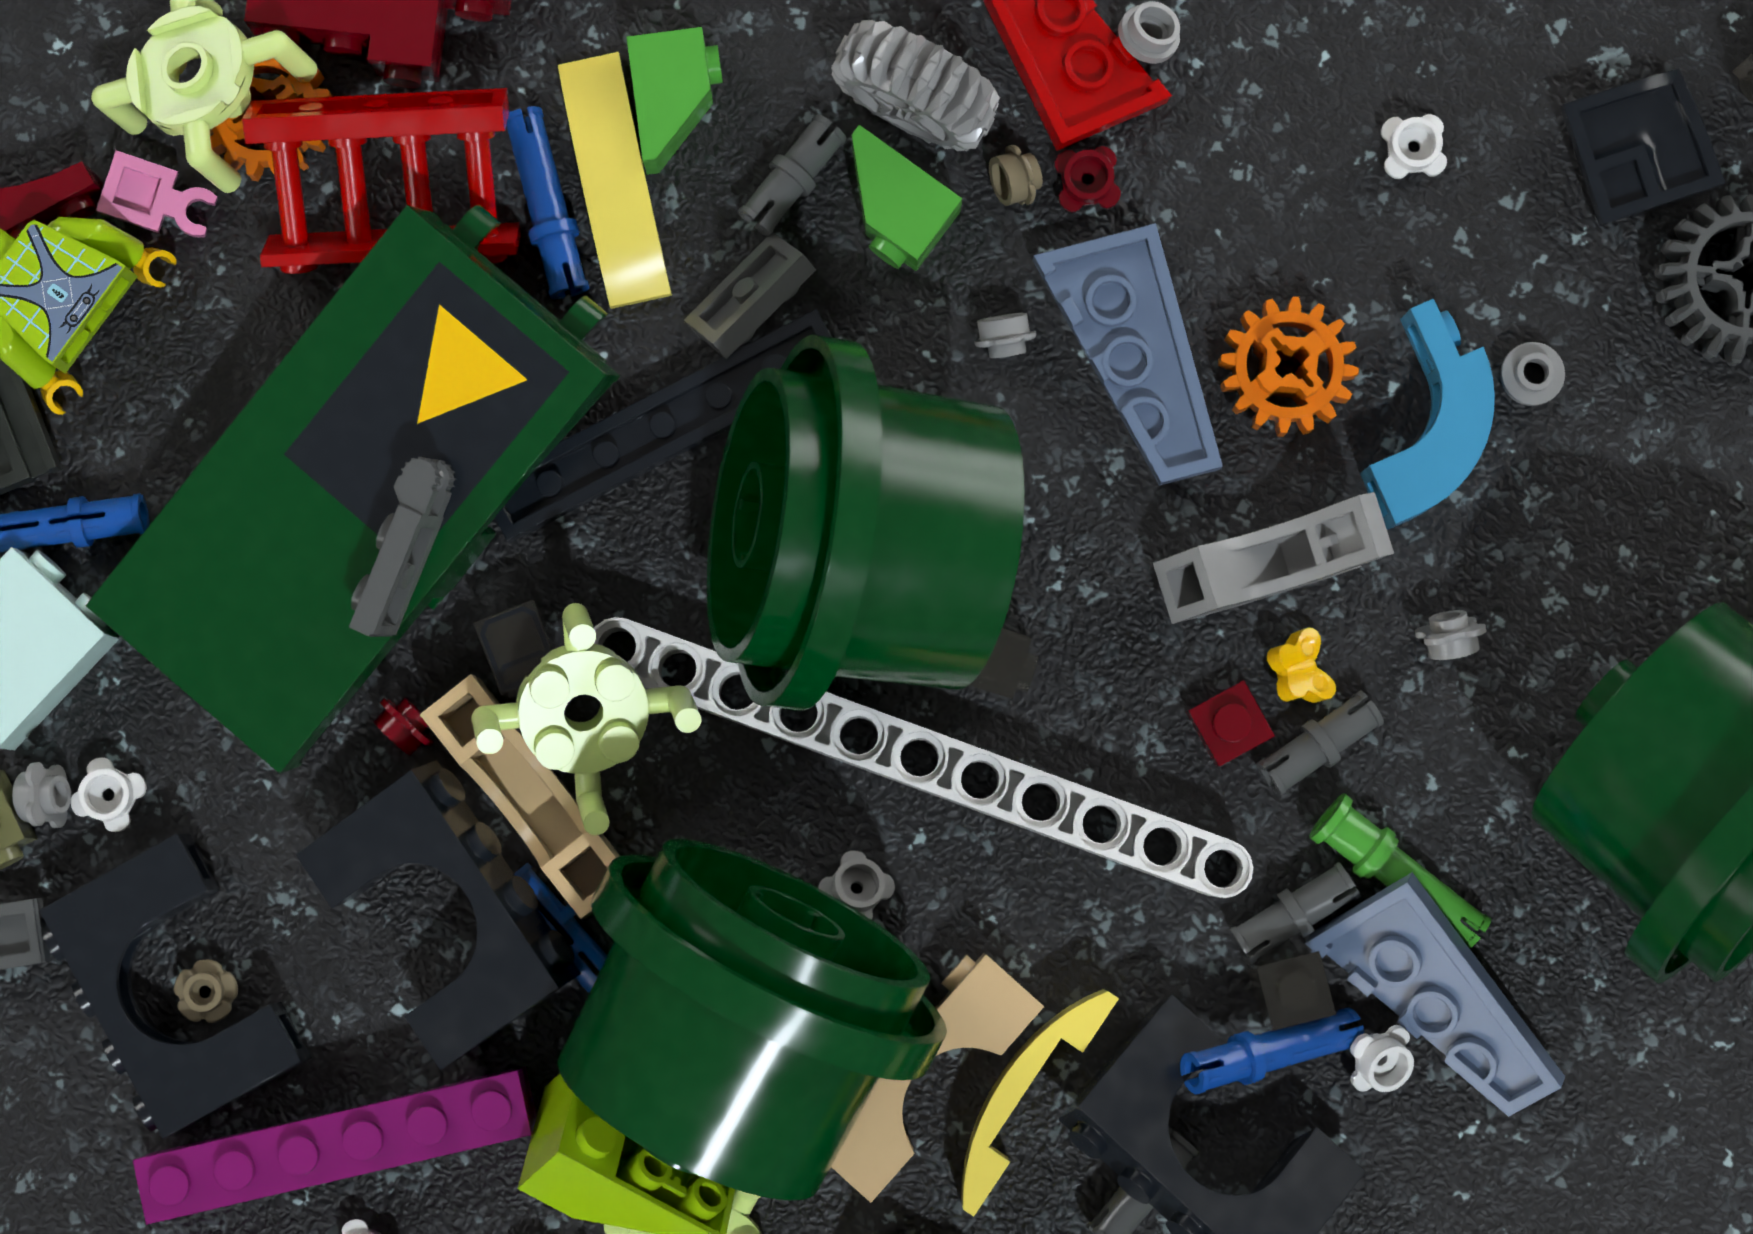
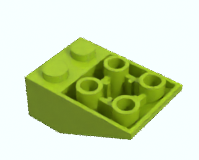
M560 1073L544 1088L517 1188L571 1218L654 1234H727L736 1190L702 1176L683 1172L658 1160L641 1145L616 1130L588 1108L567 1086Z

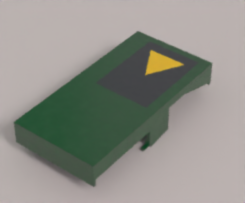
M409 205L403 209L85 605L279 774L297 768L303 763L301 759L427 605L434 610L448 592L453 590L497 534L495 530L487 526L531 473L620 377L618 373L606 364V359L584 342L590 331L608 313L588 296H583L559 320L478 251V247L484 238L501 224L481 205L471 208L454 229L447 224H443L434 212ZM425 457L446 461L445 464L451 465V470L455 471L453 474L454 478H456L453 483L455 487L450 489L452 495L444 512V519L397 634L392 637H369L349 628L355 613L351 608L353 593L360 580L366 574L371 573L380 551L376 548L379 529L387 516L395 513L398 505H400L394 485L398 476H401L403 473L401 468H404L406 466L405 462H410L411 458Z

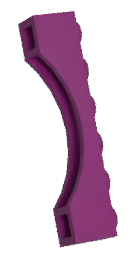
M526 1066L325 1115L161 1150L132 1161L147 1225L530 1136L533 1134L537 1115Z

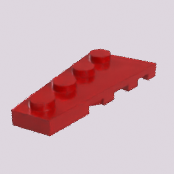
M983 0L1056 151L1164 105L1171 98L1172 95L1160 80L1156 79L1153 81L1135 57L1124 48L1119 36L1117 37L1094 10L1097 4L1093 0Z

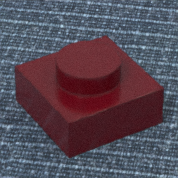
M1244 680L1186 712L1216 768L1275 736Z

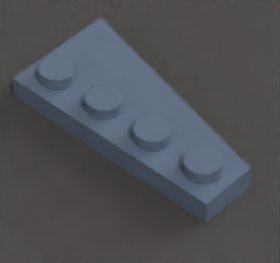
M1156 223L1034 255L1032 261L1158 485L1220 470L1223 465Z
M1413 872L1309 934L1305 944L1315 953H1320L1321 958L1328 955L1349 973L1347 980L1367 997L1372 993L1399 1016L1397 1022L1416 1039L1422 1035L1446 1056L1445 1063L1508 1117L1562 1088L1565 1075Z

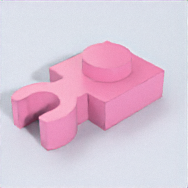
M116 150L96 211L97 213L156 233L160 232L164 217L166 216L175 219L178 227L185 234L200 238L206 237L207 228L200 224L192 223L187 218V209L192 203L197 201L216 206L218 198L210 190L201 187L189 188L183 192L175 190L174 186L178 177V171Z

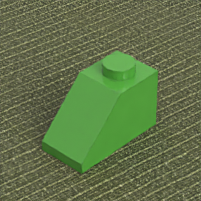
M702 27L626 37L642 160L647 175L661 172L713 105L711 85L723 83L718 45L705 46Z
M859 125L852 134V152L865 234L873 240L869 248L880 259L896 269H899L905 263L917 271L961 212L962 198Z

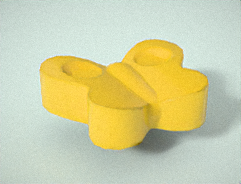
M1308 627L1292 633L1285 644L1271 648L1267 652L1268 664L1276 672L1278 678L1277 693L1283 701L1288 702L1303 698L1311 703H1317L1331 699L1335 695L1336 684L1327 673L1317 668L1315 662L1321 646V636L1314 628Z

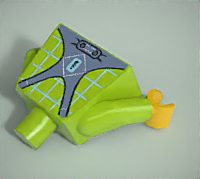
M58 217L51 221L48 226L32 220L16 239L0 228V359L32 388H40L41 396L45 403L57 415H63L66 412L60 404L52 399L53 393L61 386H70L74 388L80 397H83V389L74 376L67 371L136 278L144 284L158 288L166 286L165 283L151 277L149 273L150 263L156 257H160L170 264H177L176 258L172 253L153 247L144 249L142 241L101 219Z

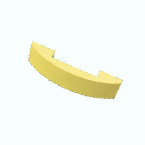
M615 52L559 64L558 71L570 132L610 309L672 296L620 54Z
M1102 989L1062 1010L1026 1041L998 1077L977 1117L964 1160L961 1205L963 1210L973 1217L1010 1163L1005 1154L990 1144L1061 1038L1082 1053L1084 1052L1119 999L1112 993Z

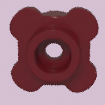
M1100 146L1095 150H1082L1077 153L1065 150L1058 155L1055 161V170L1061 175L1063 190L1059 195V203L1066 211L1077 212L1082 206L1095 204L1108 209L1118 203L1121 190L1114 184L1113 168L1116 165L1117 157L1110 148ZM1085 174L1092 175L1094 178L1093 183L1090 185L1084 184L1082 176Z
M385 698L379 702L385 709L374 719L373 723L406 754L411 756L422 743L428 746L434 743V740L425 732L429 726L420 716L422 712L406 698H403L397 705Z

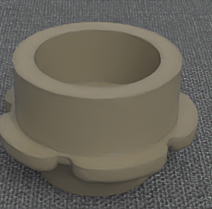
M1016 145L1007 146L1005 154L993 157L989 162V176L993 190L999 201L1005 206L1015 203L1020 205L1032 204L1035 200L1036 190L1042 187L1043 182L1041 169L1035 156L1031 153L1021 155L1022 152Z
M210 959L199 960L194 963L193 968L182 970L175 980L174 993L179 997L177 1007L181 1014L190 1021L199 1022L201 1019H206L208 1023L218 1022L231 1012L232 1003L238 995L237 981L234 975L224 970L219 962ZM202 986H208L211 989V995L208 998H203L200 995Z

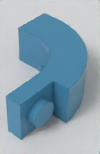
M1434 299L1410 308L1400 319L1429 385L1431 410L1428 423L1424 432L1412 447L1371 464L1360 473L1368 493L1375 492L1387 530L1423 514L1456 490L1468 477L1480 459L1492 427L1495 393L1491 367L1485 349L1481 347L1460 356L1456 349L1457 346L1461 345V337L1457 325L1447 310L1439 311Z

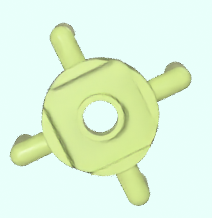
M170 0L171 12L157 19L147 29L152 36L146 42L141 52L134 48L128 61L126 77L97 86L92 92L91 99L100 111L131 135L143 132L147 126V119L166 134L172 136L184 135L187 162L222 192L231 193L240 186L241 175L212 150L210 129L218 126L227 118H236L242 115L247 110L251 102V91L249 88L253 78L254 64L274 58L299 82H309L317 73V64L282 31L274 30L247 39L234 23L222 16L223 10L214 0ZM201 58V67L196 76L187 82L179 83V75L183 73L187 63Z
M572 603L564 609L562 614L564 646L551 650L541 658V663L533 669L529 676H525L519 686L516 702L480 706L474 710L471 721L477 747L481 752L485 754L498 752L503 745L501 730L520 728L525 743L542 766L574 774L576 802L584 829L591 835H600L608 829L610 823L602 798L600 771L628 761L636 754L639 749L640 740L646 730L649 714L671 712L677 728L685 733L694 732L699 728L701 715L690 690L685 686L677 685L645 689L639 674L631 664L616 655L609 648L594 644L596 633L588 610L582 604ZM578 695H591L600 701L598 713L589 721L574 722L564 714L567 703Z

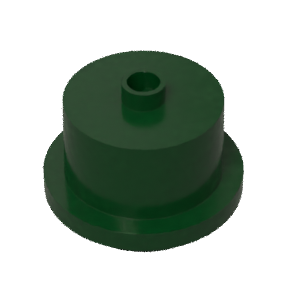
M809 335L799 341L789 353L781 369L766 367L754 376L739 403L725 445L714 496L707 558V610L712 642L718 656L723 661L738 663L744 688L754 703L766 707L797 711L807 710L822 698L835 676L955 690L967 687L977 678L987 664L1000 636L1010 605L1021 553L1025 493L1024 469L1018 434L1009 414L998 406L878 385L871 359L859 343L819 335Z
M1724 602L1708 607L1688 621L1639 667L1625 659L1614 666L1595 685L1583 700L1574 716L1585 728L1553 769L1540 790L1531 811V818L1641 918L1627 943L1625 955L1657 984L1668 980L1690 962L1694 963L1714 982H1718L1753 954V625Z
M674 839L664 843L657 858L643 855H625L614 858L610 862L592 898L591 908L596 920L614 940V943L558 1058V1069L567 1086L588 1108L616 1130L641 1145L648 1153L663 1163L683 1172L702 1176L745 1193L778 1200H803L814 1196L819 1190L879 1078L913 1080L924 1076L946 1037L947 1029L942 1016L923 995L930 981V974L927 968L906 945L880 925L819 888L764 862L709 843L688 839Z

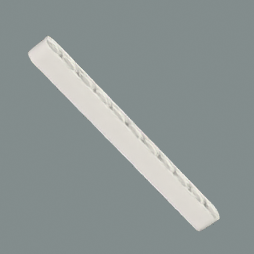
M613 617L605 619L594 627L596 633L594 644L603 645L609 635L618 631L628 632L635 638V654L628 663L639 674L645 689L669 686L663 681L661 674L662 665L668 657L677 653H684L693 657L697 667L696 675L692 682L685 687L690 690L697 708L702 711L1207 896L1219 898L1236 896L1247 888L1252 879L1253 864L1251 856L1243 846L1235 841L825 692L822 698L815 704L818 713L813 726L802 732L791 731L781 721L782 708L760 706L753 702L745 709L735 710L730 709L722 702L721 690L723 684L730 677L740 675L738 663L723 661L716 651L625 618ZM857 718L866 719L871 722L878 734L877 743L874 748L863 754L849 752L844 748L840 740L841 730L844 725L850 720ZM916 740L926 741L931 744L938 758L934 771L921 777L913 776L906 772L900 760L901 751L904 746ZM971 763H986L996 773V789L987 798H973L962 787V772ZM1031 785H1045L1056 795V810L1045 821L1034 820L1027 816L1023 810L1022 797L1025 790ZM1094 806H1102L1109 809L1116 818V832L1105 843H1096L1084 833L1083 817ZM1155 828L1169 831L1176 840V854L1165 865H1156L1149 861L1144 852V839ZM1217 850L1229 853L1237 866L1236 876L1233 881L1221 888L1211 884L1206 878L1204 871L1207 858Z

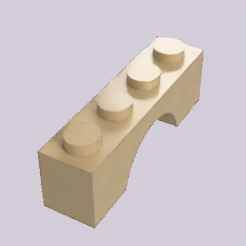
M470 674L423 711L420 716L457 763L477 782L507 818L534 855L542 871L580 919L588 918L593 914L591 908L592 898L610 862L614 858L620 857V855L603 834L591 835L584 829L576 799L554 771L542 766L525 743L520 728L501 730L503 745L498 752L485 754L479 750L471 721L472 714L480 706L500 703L480 678Z
M985 953L976 962L968 955H965L941 983L949 992L935 1008L946 1024L947 1033L936 1056L957 1048H978L1002 1055L1044 1006ZM879 1078L831 1166L870 1203L914 1155V1149L905 1131L902 1117L904 1097L911 1080Z

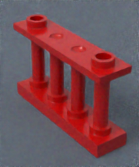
M507 88L251 101L242 118L245 144L264 143V148L272 153L282 234L268 236L260 254L261 267L280 266V271L284 273L299 274L315 270L318 264L362 262L387 231V229L371 230L361 145L367 142V138L392 137L394 143L400 144L406 206L409 205L433 212L425 142L431 139V135L457 134V139L464 141L470 208L481 205L497 219L490 139L495 136V132L505 131L509 117ZM328 140L329 146L336 148L345 231L307 232L297 148L303 145V141ZM520 222L501 223L499 227L493 229L484 238L478 247V251L492 263L505 260L507 255H516L521 236Z

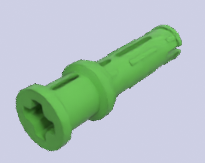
M1346 793L1341 794L1317 821L1309 838L1316 844L1324 841L1353 864L1352 872L1358 877L1369 879L1374 876L1387 887L1413 872L1469 949L1472 948L1481 937L1461 923L1460 920H1463L1475 931L1481 930L1485 933L1492 919L1487 914H1483L1412 857L1398 848L1399 840L1395 837L1396 833L1388 826L1383 829L1375 826L1352 807L1353 799Z

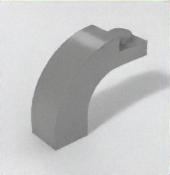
M1371 492L1352 497L1269 528L1194 547L1157 561L1153 565L1171 623L1175 624L1303 587L1360 568L1363 564L1392 555L1394 551L1376 494Z

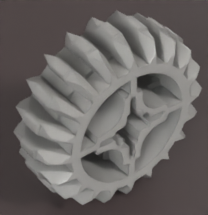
M862 20L860 23H854L849 35L843 37L835 52L837 56L831 67V75L843 93L852 96L855 103L871 111L872 115L879 116L889 124L904 130L910 135L923 139L928 144L933 142L944 149L953 148L956 151L976 149L982 136L985 137L995 120V111L999 105L1000 97L990 80L982 77L977 68L963 62L962 57L953 55L945 50L942 45H936L926 40L922 35L918 36L908 32L902 26L893 27L885 21L875 22L873 20Z

